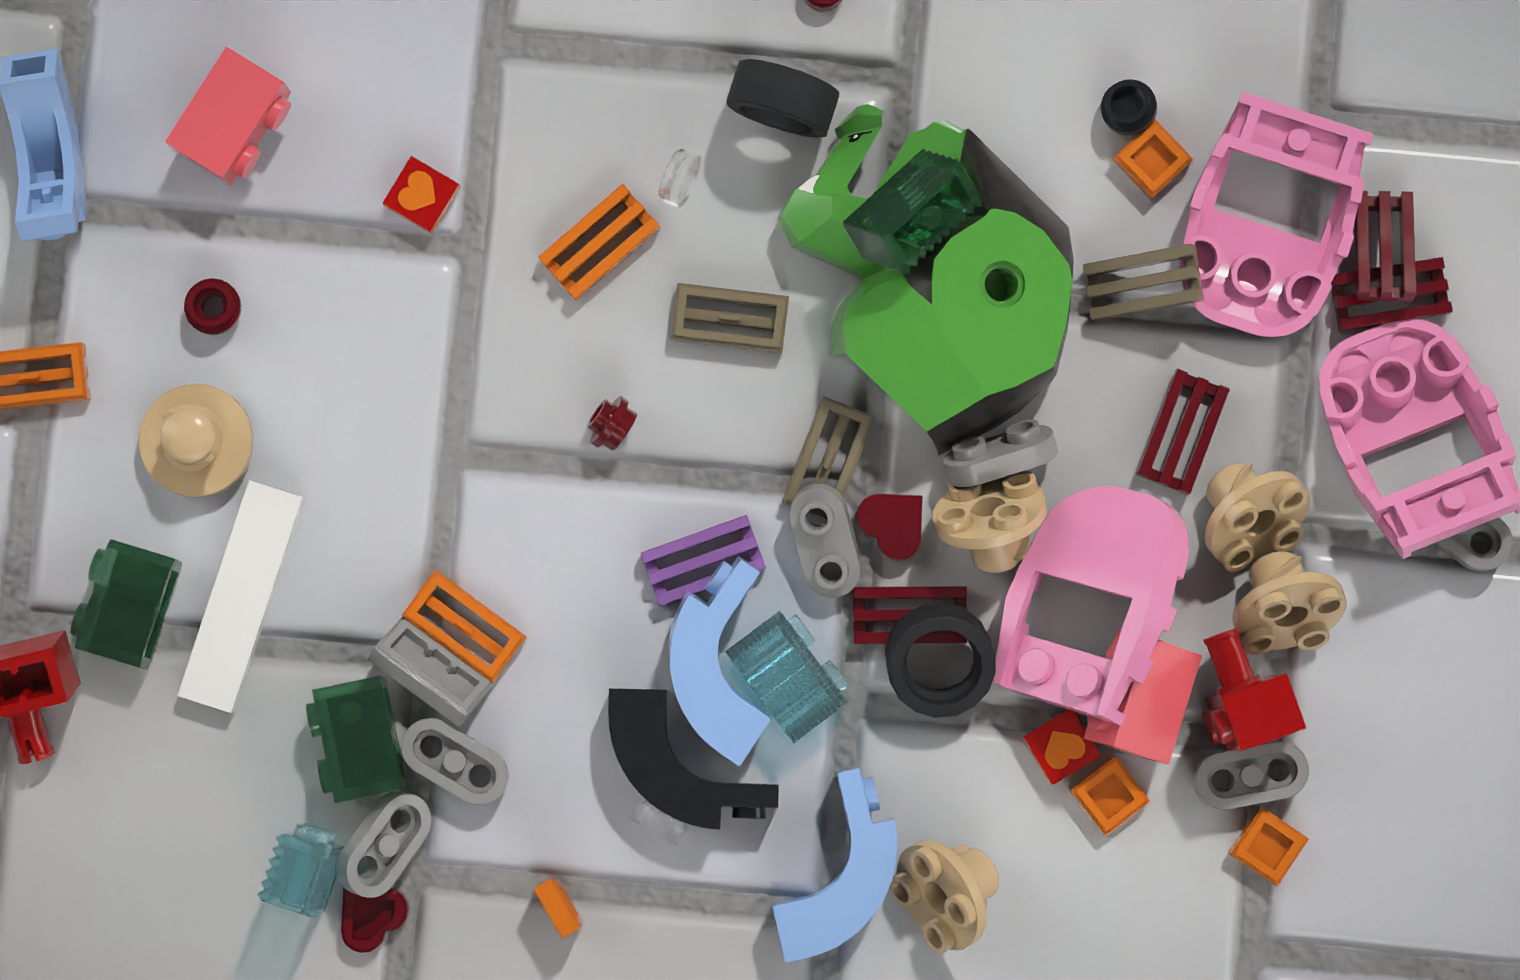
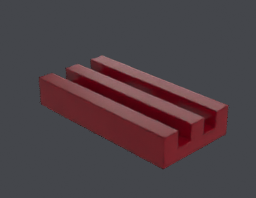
M1363 191L1355 218L1356 300L1414 302L1416 296L1413 192L1402 191L1401 196L1396 197L1391 196L1390 191H1379L1378 196H1368V191ZM1368 211H1378L1380 287H1370ZM1391 212H1399L1401 288L1393 287Z
M1439 257L1415 261L1416 275L1430 273L1431 278L1430 282L1416 284V296L1433 294L1435 304L1349 317L1347 307L1384 301L1356 300V294L1345 295L1344 286L1356 285V271L1335 274L1331 282V291L1338 331L1356 330L1384 323L1414 318L1424 319L1452 313V303L1448 301L1447 295L1449 290L1448 281L1444 279L1443 273L1445 268L1444 258ZM1401 264L1393 265V278H1400ZM1380 267L1370 268V282L1380 281Z
M1177 368L1173 374L1135 475L1186 495L1191 494L1230 388L1222 385L1217 386L1210 383L1209 380L1191 376L1188 372ZM1184 386L1192 389L1161 472L1153 469L1152 466ZM1205 394L1213 398L1181 480L1173 475Z
M967 586L854 587L853 644H887L890 632H865V621H899L904 614L914 610L865 609V599H954V605L966 609ZM930 632L918 638L913 644H966L967 640L956 632Z

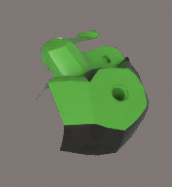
M865 104L856 107L835 128L838 140L817 174L798 189L790 192L777 220L791 247L861 278L837 309L830 329L831 350L829 355L845 353L928 433L937 448L939 456L951 450L955 442L967 437L981 436L1018 414L1057 375L1068 331L1074 258L1070 230L1066 223L970 129L962 130L948 121L932 122L925 129L910 133L870 199L851 196L847 185L882 128V114L884 111Z

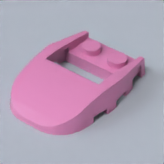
M1243 92L1202 172L1190 204L1189 219L1183 245H1196L1204 301L1195 302L1192 305L1205 317L1217 323L1264 337L1285 336L1300 330L1310 323L1323 306L1332 288L1331 282L1343 258L1348 257L1355 237L1352 233L1365 179L1360 178L1365 146L1372 144L1373 133ZM1233 151L1339 184L1319 243L1214 209ZM1184 259L1180 262V268H1186ZM1181 281L1184 291L1189 290L1188 281Z
M1415 318L1384 323L1343 340L1327 355L1319 375V391L1323 410L1353 493L1402 559L1410 557L1413 551L1513 511L1516 514L1520 513V490L1512 469L1516 454L1509 434H1505L1497 412L1499 403L1489 385L1483 386L1469 367L1470 358L1452 335L1432 322ZM1459 419H1465L1484 457L1381 497L1363 460L1364 457Z
M1114 486L1084 489L1059 502L1046 516L1034 536L1007 592L995 662L996 673L992 682L1007 691L1121 726L1126 715L1118 711V708L1132 681L1143 684L1154 663L1149 657L1162 630L1170 631L1177 612L1171 606L1176 581L1184 578L1189 554L1188 531L1178 512L1169 504L1154 496ZM1044 575L1132 600L1121 629L1113 660L1028 635L1030 625L1026 623L1032 594H1037Z

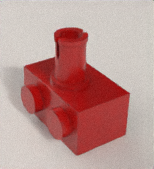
M1238 627L1203 639L1204 644L1207 645L1222 688L1217 689L1218 694L1205 698L1209 710L1202 712V718L1212 743H1221L1224 751L1242 752L1307 728L1287 673L1268 675L1263 678L1260 675H1253L1238 634Z
M65 630L0 645V718L7 717L18 754L17 759L20 764L31 763V756H34L37 762L55 753L53 746H51L40 708L68 702L81 684Z

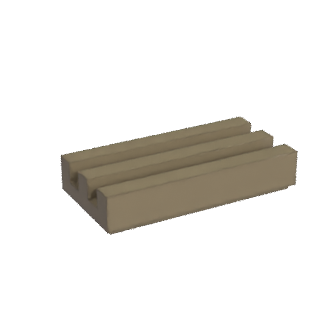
M1193 244L1083 264L1084 275L1088 276L1089 286H1086L1087 297L1091 298L1092 308H1089L1091 320H1103L1204 301L1196 245ZM1182 259L1185 261L1186 268L1103 283V274ZM1188 281L1189 290L1106 305L1105 295Z
M677 283L671 341L782 354L789 296ZM687 298L776 308V316L771 318L688 308L686 303ZM684 320L774 330L773 339L684 328Z
M823 396L782 502L791 505L797 495L829 411L840 416L813 484L826 483L850 419L861 423L836 486V490L845 497L875 416ZM813 508L808 511L811 514L819 515L828 520L827 514L822 509Z

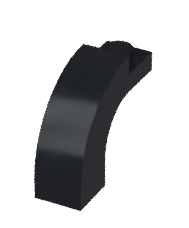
M609 688V730L615 755L630 783L651 805L678 821L697 827L719 830L721 828V807H732V818L766 819L767 808H778L779 784L712 782L692 774L678 761L670 747L667 735V690Z

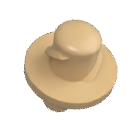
M204 384L182 385L161 395L147 410L139 431V451L148 473L162 487L186 497H207L229 488L246 473L253 452V429L243 407L228 393Z
M1237 463L1221 469L1210 480L1206 496L1215 510L1210 516L1205 529V543L1213 556L1228 571H1240L1266 554L1273 553L1274 551L1287 552L1300 542L1304 534L1300 526L1307 515L1310 497L1307 488L1294 474L1285 471H1273L1257 476L1252 470V463L1247 465Z
M1022 471L970 487H957L948 483L949 492L938 501L933 510V522L938 537L951 546L970 549L974 565L984 572L1001 573L1018 566L1026 555L1029 534L1042 524L1047 515L1045 495L1042 488L1037 485L1036 476L1029 471Z
M1273 552L1256 560L1249 570V580L1253 589L1238 603L1232 617L1234 628L1238 627V634L1246 653L1258 655L1269 650H1281L1298 646L1301 650L1308 651L1326 644L1330 639L1329 630L1339 622L1347 607V599L1340 582L1327 574L1304 572L1301 564L1302 556H1296L1290 552Z
M921 840L901 853L897 863V875L893 876L889 888L894 900L908 910L914 922L923 931L927 945L936 953L942 954L949 949H965L982 937L987 921V899L996 894L999 888V875L992 860L979 849L968 848L966 844L950 849L937 841Z

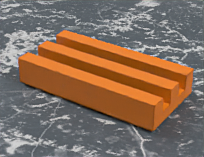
M621 184L539 255L538 258L572 298L577 301L658 231L660 225L647 213L642 204L632 196L627 187ZM621 203L628 208L566 263L560 266L556 262L561 255ZM637 218L642 224L637 231L577 283L569 277L633 220Z
M77 342L0 351V365L71 357L72 367L0 375V388L74 380V388L0 396V410L91 400L90 389L87 386V378L89 376L88 366L85 365V344Z
M434 570L402 613L403 617L493 683L527 638V636L437 570ZM438 586L510 638L504 648L434 597L432 593ZM426 604L495 655L496 659L493 663L488 665L418 612L423 605Z

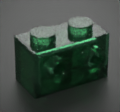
M376 676L312 690L314 702L306 704V713L312 737L321 736L325 759L317 760V768L323 793L332 792L334 803L408 788L386 677Z

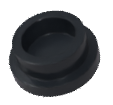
M1132 79L1122 80L1113 84L1105 92L1101 101V114L1104 122L1112 131L1121 135H1135L1146 130L1155 120L1158 109L1157 100L1151 88L1141 81Z

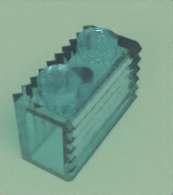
M778 611L727 649L725 653L790 741L795 743L848 703L842 692L850 686L830 659L823 665H820L808 649L816 640L797 614H794L787 620L782 612Z
M304 822L303 825L296 823L293 832L277 836L276 839L279 845L272 848L276 856L269 859L272 867L265 870L268 879L261 882L264 890L257 893L260 901L309 917L323 911L325 912L337 876V860L340 852L345 847L334 842L337 832Z

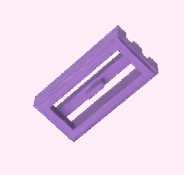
M747 515L640 553L660 607L683 599L687 590L693 594L705 591V586L712 575L666 591L663 581L748 551L751 559L749 563L759 571L766 569ZM741 531L743 537L741 541L658 570L656 560Z

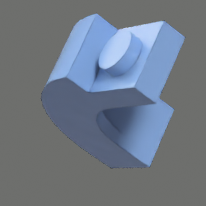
M58 48L2 57L0 93L10 123L17 159L19 185L15 225L20 241L38 238L49 241L59 239L68 233L78 232V222L86 221L85 179L73 104Z
M740 556L736 558L732 566L725 561L718 566L705 586V590L712 594L707 602L687 590L674 616L668 645L671 680L677 700L688 722L708 745L738 766L741 765L771 721V717L766 710L740 694L728 683L721 672L718 660V645L722 630L760 573L755 566Z
M860 768L836 772L849 830V851L842 870L829 885L816 893L772 903L785 963L825 953L849 940L871 920L881 906L891 885L898 850L895 819L890 818L872 822L870 812L880 810L873 777L862 779Z

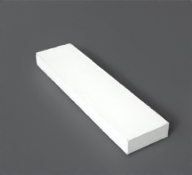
M248 481L177 696L229 713L235 712L305 501L304 497L258 482Z

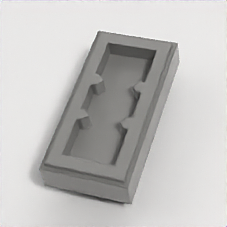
M404 617L374 647L367 659L458 727L478 706L494 684Z

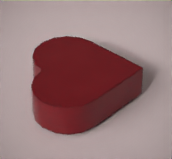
M897 494L870 495L858 506L856 513L857 525L867 536L877 538L878 548L887 558L896 561L906 560L913 556L920 546L923 496Z
M343 887L341 934L346 946L359 953L371 952L379 947L385 940L388 931H394L408 919L410 906L405 894L391 887L386 893L378 897L367 898L351 893Z

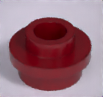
M216 278L204 279L192 286L186 295L184 302L186 318L201 333L207 335L223 334L236 325L241 315L242 304L240 296L234 287L224 280ZM211 298H220L223 302V311L217 317H208L204 312L205 303Z
M619 396L613 403L607 399L600 403L587 424V428L593 431L590 438L592 445L598 448L603 444L613 451L624 440L637 418V413L628 407L629 401Z

